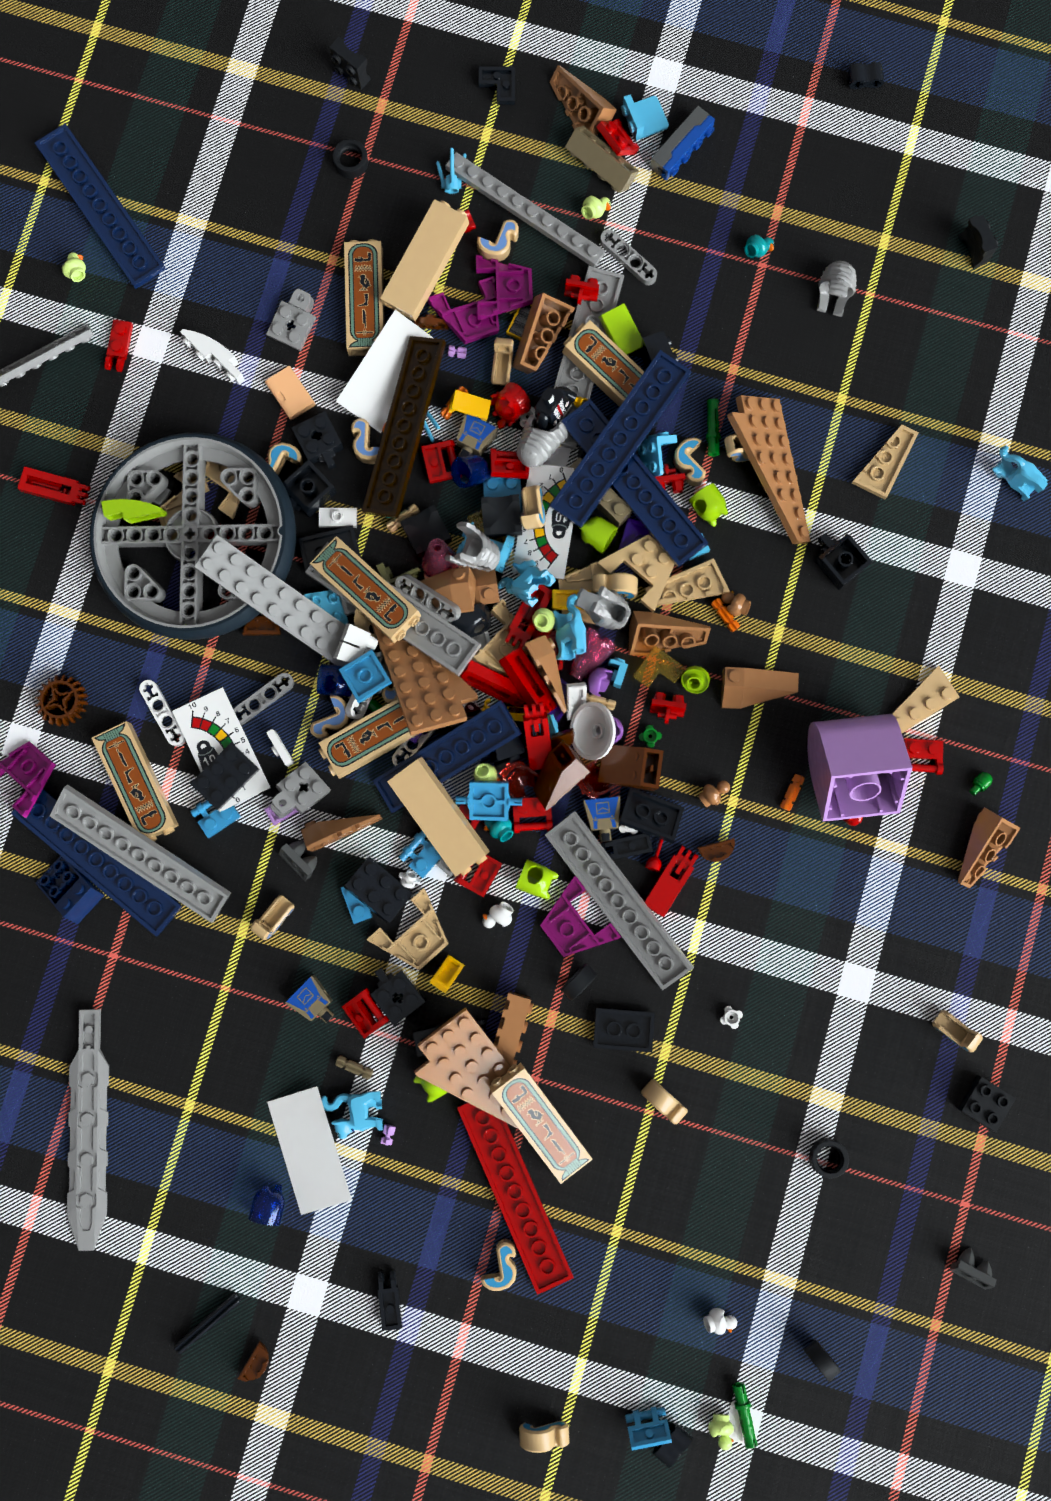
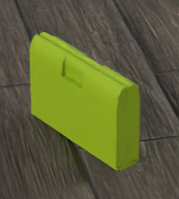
M625 303L598 317L607 336L626 355L641 348L642 337Z

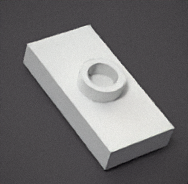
M319 508V528H344L352 525L354 528H357V508Z
M585 682L566 684L567 720H572L576 710L586 703L587 685Z
M273 729L266 732L274 745L271 747L277 757L280 755L287 767L293 765L294 761L277 732Z

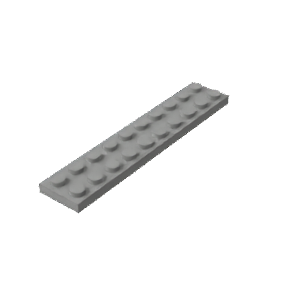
M592 266L588 267L584 282H587L589 278L598 280V284H600L597 302L582 300L581 305H577L569 336L574 337L577 334V328L582 323L586 325L589 320L607 336L598 317L616 308L624 275L596 267L593 268ZM563 354L554 389L555 387L564 386L576 393L577 397L589 400L594 382ZM572 402L573 405L569 409L566 416H568L570 413L577 409V407H575L574 402ZM568 434L565 441L560 443V446L576 450L577 444Z
M217 534L194 565L197 570L337 667L342 668L349 664L348 662L333 658L339 641L357 647L340 640L346 626L226 540ZM366 647L363 654L370 651L371 648Z
M311 565L305 571L308 576L350 603L315 571ZM390 584L421 614L419 622L406 631L403 640L459 677L479 650L481 644Z
M66 785L63 788L50 817L209 922H214L230 896V891L71 786Z
M576 811L545 834L662 990L694 968Z

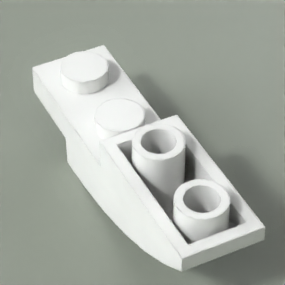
M185 329L180 331L184 337L182 341L188 348L193 347L196 350L194 353L201 361L205 360L208 364L214 362L219 369L223 368L226 371L225 375L232 382L236 381L240 385L245 381L242 373L235 367L238 363L237 359L227 348L201 333Z

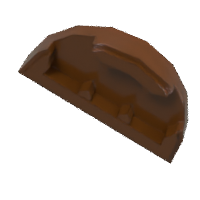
M432 314L418 317L416 322L412 321L423 329L449 330V326L443 319L436 318Z
M261 615L256 616L244 626L242 635H281V631L277 624Z
M570 728L550 735L551 748H555L562 740L571 746L575 736L574 729Z
M731 838L701 846L697 850L705 860L721 862L727 859L733 852L735 839Z
M260 1341L237 1379L247 1382L260 1378L265 1372L269 1363V1353L265 1345Z

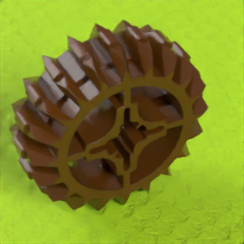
M56 675L54 680L47 678L48 684L41 683L44 687L43 690L37 689V692L40 693V696L35 697L36 700L40 701L35 704L37 708H40L38 714L43 715L42 719L48 720L49 724L53 725L55 723L59 727L62 723L65 726H69V721L73 724L76 723L75 717L81 719L82 716L79 713L81 711L86 712L83 705H88V702L83 700L88 697L86 693H83L86 690L85 687H80V681H75V678H68L66 675H62L61 678ZM68 686L72 691L63 693L58 688ZM73 700H75L74 705L71 708V703ZM61 709L65 714L54 715L51 711Z

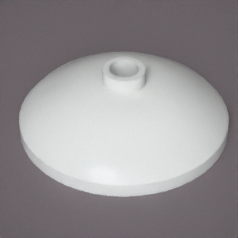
M587 702L581 705L574 713L570 728H573L575 732L572 745L575 751L584 759H601L609 753L614 744L616 734L614 718L609 709L601 703Z

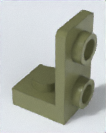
M383 563L376 565L381 577L395 586L397 577L392 578L394 576L389 566L385 568ZM419 567L404 574H409L418 579L421 572Z

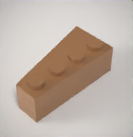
M545 293L535 296L512 367L526 374L536 372L549 352L548 350L552 343L557 339L560 330L565 326L568 317L575 310V307Z
M509 991L494 1045L508 1064L513 1066L517 1064V1060H514L516 1052L520 1053L523 1041H520L521 1033L525 1034L528 1022L525 1021L527 1014L531 1015L534 1003L531 1002L530 997Z

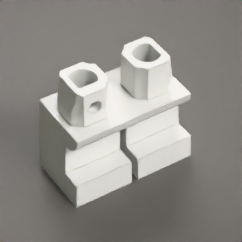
M346 623L340 640L357 647L339 641L333 658L350 663L362 656L366 647L375 650L378 640L370 636L371 633Z

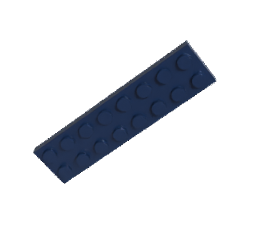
M500 700L375 778L373 782L391 813H394L403 808L404 805L387 781L415 760L423 757L442 784L522 733L505 704Z

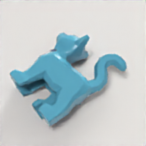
M1005 445L999 450L1002 460L992 469L998 478L1006 479L1010 487L1022 495L1021 499L1023 501L1029 499V495L1034 490L1038 493L1044 490L1048 484L1046 477L1043 476L1033 463L1025 461L1019 455L1008 453L1009 447ZM1011 462L1016 463L1018 467L1013 468Z
M533 560L524 561L521 564L513 563L512 565L520 573V576L514 581L509 577L501 579L498 583V588L502 589L506 586L507 593L513 594L525 604L533 607L538 602V599L536 597L532 598L531 594L539 589V585L550 587L556 579L546 569L541 571Z
M572 594L567 598L569 613L560 614L556 610L552 611L555 616L554 629L556 630V643L559 651L556 660H572L576 658V654L586 652V627L582 621L580 610L574 606V602L578 598L576 594Z
M368 1091L363 1094L343 1093L338 1095L333 1103H328L327 1097L325 1095L322 1096L321 1100L326 1111L332 1112L338 1109L342 1102L348 1103L350 1119L340 1118L331 1122L335 1126V1132L338 1134L339 1139H345L351 1132H362L372 1127H376L379 1131L383 1130V1119L369 1117L368 1110L370 1107H375L377 1110L382 1109L381 1091Z

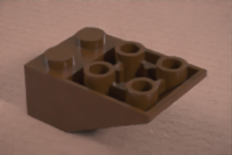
M562 740L549 752L533 791L547 811L566 793L570 792L580 780H583L590 771L579 755Z
M613 745L609 753L600 760L598 782L655 791L659 789L664 751L644 747Z

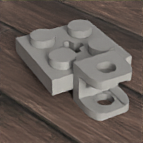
M296 289L292 294L289 304L281 301L266 335L301 351L316 320V317L310 314L314 306V299L311 295L303 290ZM294 322L295 329L291 328L288 330L287 324Z
M304 762L276 784V788L280 793L273 798L270 809L278 818L286 817L294 809L302 815L330 793L331 789L307 762ZM300 784L307 785L308 791H300Z

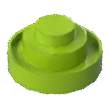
M691 666L684 671L681 682L687 691L698 694L708 688L710 676L702 667Z

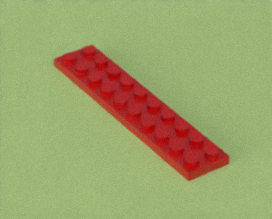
M468 1102L458 1106L459 1114L537 1295L573 1279L572 1271L508 1124Z

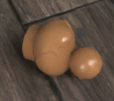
M731 591L721 596L725 604H731L727 606V611L732 616H739L741 614L746 616L748 614L751 601L746 600L743 594L738 593L734 596V592Z
M720 781L717 784V788L707 784L703 787V792L699 794V798L706 807L719 805L721 803L720 794L728 793L730 784L727 781Z

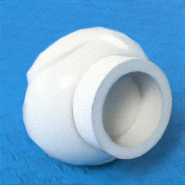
M501 902L499 905H494L490 908L489 915H482V923L486 928H492L496 922L501 924L502 927H506L512 921L511 914L514 910L508 903Z
M713 1308L708 1316L703 1318V1322L708 1333L714 1332L722 1335L726 1329L731 1333L736 1328L737 1319L732 1315L724 1317L725 1311L722 1308Z

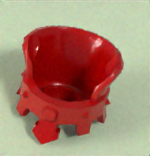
M509 382L503 390L491 395L493 399L490 406L493 405L495 410L492 415L493 417L499 416L501 419L497 422L499 429L505 428L506 424L509 427L512 426L520 416L528 413L531 409L528 395L516 383Z

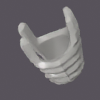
M835 261L825 268L818 283L820 296L817 311L826 313L829 294L839 296L833 315L842 317L847 300L856 292V271L851 264L846 261Z
M533 415L529 416L522 430L521 438L518 440L519 444L516 450L517 456L523 465L527 467L541 466L555 453L556 449L560 447V443L564 442L568 436L567 429L562 421L550 431L533 428L536 424V418Z
M469 522L457 523L456 527L463 531L467 537L462 552L457 553L455 556L447 554L445 560L458 566L477 568L486 572L494 570L500 561V551L497 544L476 528L474 524Z
M601 586L598 594H594L581 587L577 593L578 598L575 600L574 606L583 609L596 625L610 630L620 629L626 625L631 609L624 597H621L615 590H608L606 587Z

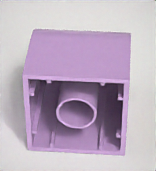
M883 714L812 722L808 730V761L822 822L900 813L912 771V764L895 716Z

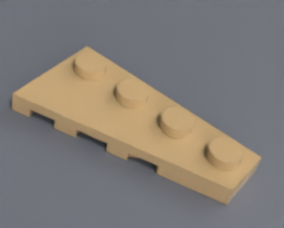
M901 425L853 480L852 484L886 499L919 432Z
M713 558L669 577L657 606L729 593L730 590ZM652 586L646 587L645 593H647L652 588Z
M938 665L892 715L898 721L901 733H904L960 697Z

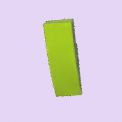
M130 499L101 501L103 515L110 521L123 518L128 523L133 524L167 516V512L162 508L147 502Z

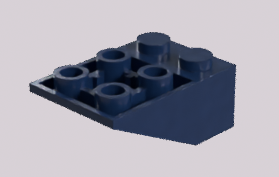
M61 856L36 881L37 886L61 915L76 924H79L105 896L95 884Z

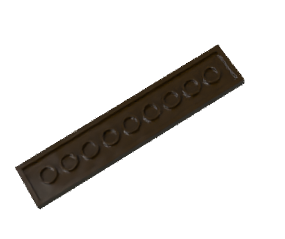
M413 336L409 338L362 508L364 514L399 518L446 346L444 339Z

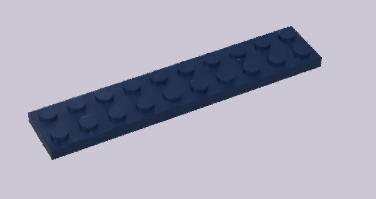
M66 123L35 142L44 158L135 289L166 270L157 254Z
M660 350L550 504V508L579 528H582L692 371Z
M591 399L561 420L568 434L585 455L609 423ZM634 453L612 484V488L679 568L706 547L708 541Z
M44 788L27 818L23 817L15 809L11 812L15 818L155 936H159L183 907L173 897L50 817L57 799Z

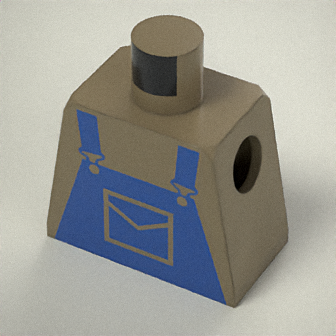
M465 414L456 439L457 446L462 448L458 457L464 461H468L472 454L481 457L497 437L498 428L477 417Z
M620 796L583 800L590 831H599L600 842L611 841L610 830L619 828Z
M312 975L285 1002L289 1007L310 1021L319 1016L327 1023L334 1016L327 1008L333 1000L315 975Z

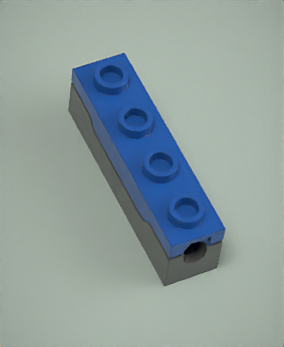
M697 106L653 155L650 168L666 181L670 176L674 177L679 170V166L682 163L685 164L689 160L691 153L700 148L703 143L702 140L705 137L708 138L713 133L715 118L700 106Z

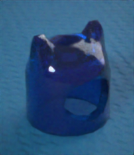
M479 455L458 457L452 463L451 475L453 481L461 488L476 486L492 478L487 462ZM461 475H465L469 479L467 484L461 481Z
M324 663L320 665L317 677L318 694L348 697L352 695L349 686L339 671L343 666Z
M280 1184L276 1185L274 1189L264 1185L260 1191L256 1192L248 1217L250 1221L269 1226L280 1225L285 1205V1198L282 1195V1186Z

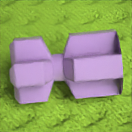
M449 346V357L457 354V358H466L467 348L458 347V349H455V346Z
M384 1124L383 1133L385 1137H381V1144L392 1145L393 1139L390 1136L394 1135L395 1126Z

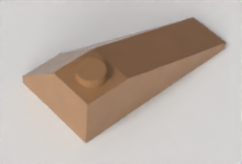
M470 567L450 569L420 581L457 604L461 609V613L474 611L476 579ZM418 588L417 595L420 598H423L424 592ZM433 598L432 604L434 607L438 608L439 601L436 598Z
M633 611L629 625V655L651 656L654 655V652L665 651L666 653L671 652V649L682 647L685 649L704 645L707 643L711 628L707 625L658 613Z

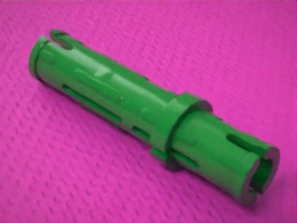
M718 399L707 400L708 433L706 434V440H708V456L711 457L720 455L719 440L721 439V434L719 433Z
M737 1382L732 1384L736 1401L734 1405L739 1414L745 1448L752 1449L755 1446L757 1447L758 1443L750 1413L751 1403L747 1398L745 1383Z

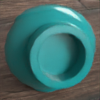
M757 234L752 235L748 238L744 247L745 254L749 258L763 257L767 251L774 250V240L770 237L763 239Z
M509 819L508 821L484 820V830L489 831L491 837L499 839L501 842H506L513 836V831L511 830L512 822Z

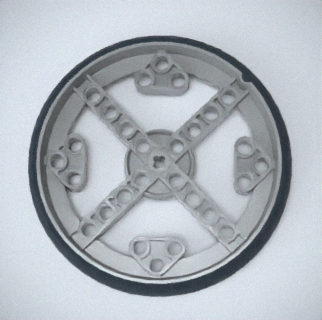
M200 432L181 433L163 437L144 445L129 455L113 471L102 487L94 506L89 542L93 567L99 583L111 602L127 618L140 627L161 636L183 640H199L224 635L240 628L260 613L232 593L226 596V589L220 585L218 587V594L228 602L216 608L202 611L203 573L197 570L194 565L213 540V538L208 540V536L211 532H214L215 535L217 534L233 546L267 545L261 566L285 582L292 565L296 546L295 515L285 486L273 468L260 455L245 445L227 437ZM198 458L197 462L192 465V460ZM206 461L228 467L221 472L220 480L248 508L257 507L261 500L267 524L219 525L216 519L209 512L205 511ZM183 462L182 510L176 512L168 520L166 526H120L121 519L110 521L104 517L101 501L113 499L136 500L137 497L141 496L140 501L151 504L168 487L169 483L167 477L159 472V470ZM253 475L252 481L246 482L247 478ZM197 476L196 482L191 483L192 478ZM234 476V480L228 483L229 477ZM160 477V481L154 484L155 479ZM142 478L141 482L136 484L137 479ZM249 494H253L252 499L250 501H246V497ZM197 495L196 500L191 502L192 496ZM196 513V518L190 521V517ZM233 531L232 538L227 539V534ZM252 531V536L246 539L247 532ZM267 531H271L270 537L264 539V534ZM177 532L176 539L171 540L172 535ZM140 533L139 539L135 541L136 534ZM158 533V538L153 540L154 534ZM121 534L120 540L116 541L117 535ZM119 548H168L171 555L181 562L180 611H174L155 604L165 599V590L140 566L130 564L124 569ZM195 551V556L190 559V553ZM195 569L194 576L189 578L190 571ZM139 570L138 577L134 578V573ZM194 588V594L189 597V591ZM138 589V595L133 597V592ZM157 589V594L152 597V591ZM194 607L193 614L188 615V610Z

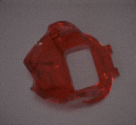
M594 760L586 766L590 772L583 780L576 784L580 787L582 795L586 794L591 799H596L599 795L614 789V786L609 788L610 784L598 782L600 767L595 765L598 760Z
M516 761L512 764L508 762L507 767L500 772V781H506L507 775L514 768H517L507 780L509 781V793L513 798L526 797L524 788L526 786L534 787V776L538 778L539 775L531 768L525 766L522 761Z

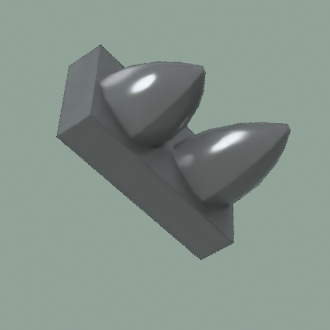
M304 840L296 841L289 845L286 843L280 849L279 855L306 881L311 877L316 868L317 857L308 856L301 858L306 848Z
M972 1248L963 1251L957 1262L951 1264L949 1271L985 1290L995 1287L997 1280L992 1277V1269L988 1261L982 1262L977 1268H974L975 1260Z

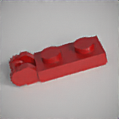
M113 319L107 356L105 358L106 370H111L113 359L117 358L116 370L117 372H122L125 360H127L133 330L132 322Z

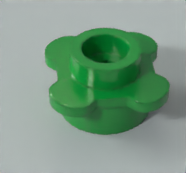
M652 725L646 726V730L639 735V740L644 741L649 748H653L655 742L662 738V734L657 732Z

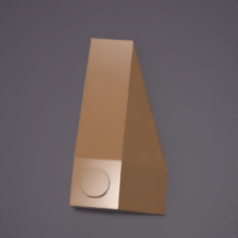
M557 66L550 84L558 100L562 101L566 109V115L571 118L574 130L577 127L585 126L594 135H598L600 132L596 126L600 121H611L617 109L563 67Z
M471 567L470 569L476 579L474 604L499 603L495 569L486 572Z
M544 635L525 643V649L561 712L565 714L567 709L554 651L556 646L551 638L547 639Z
M725 667L722 670L721 708L742 709L747 706L798 693L799 673Z
M984 807L974 823L958 883L971 888L985 873L986 865L991 861L995 862L998 856L996 854L1002 848L1007 849L1020 830V827Z
M378 814L320 821L317 823L314 820L305 824V828L301 832L307 850L314 852L383 818Z

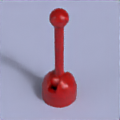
M659 840L655 856L647 860L645 868L660 872L662 862L658 856L663 840Z

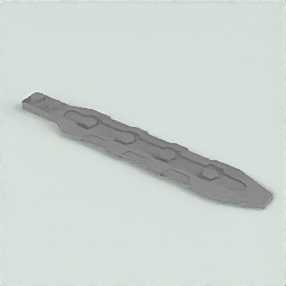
M101 1009L79 1010V1050L69 1066L71 1101L68 1116L70 1152H68L69 1192L67 1193V1217L78 1251L95 1250L107 1216L106 1166H108V1151H106V1135L109 1112L107 1111L109 1064L100 1049Z

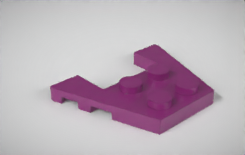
M476 255V274H496L497 301H477L478 320L532 305L531 268L512 263L506 265L499 263L496 259L487 260L483 259L481 255Z
M492 276L480 280L478 286L484 299L478 301H496L495 277ZM443 292L429 296L427 300L428 304L464 344L499 333L498 315L478 320L477 301L450 309Z
M30 741L10 752L7 758L0 761V777L7 772L26 790L12 805L25 818L28 817L56 766Z
M576 876L573 877L540 925L563 957L621 938L611 923L594 935L570 902L586 890Z

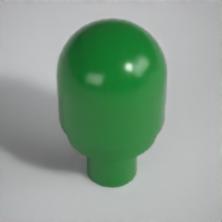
M987 772L980 773L973 780V787L969 792L975 796L979 791H985L992 784V776Z

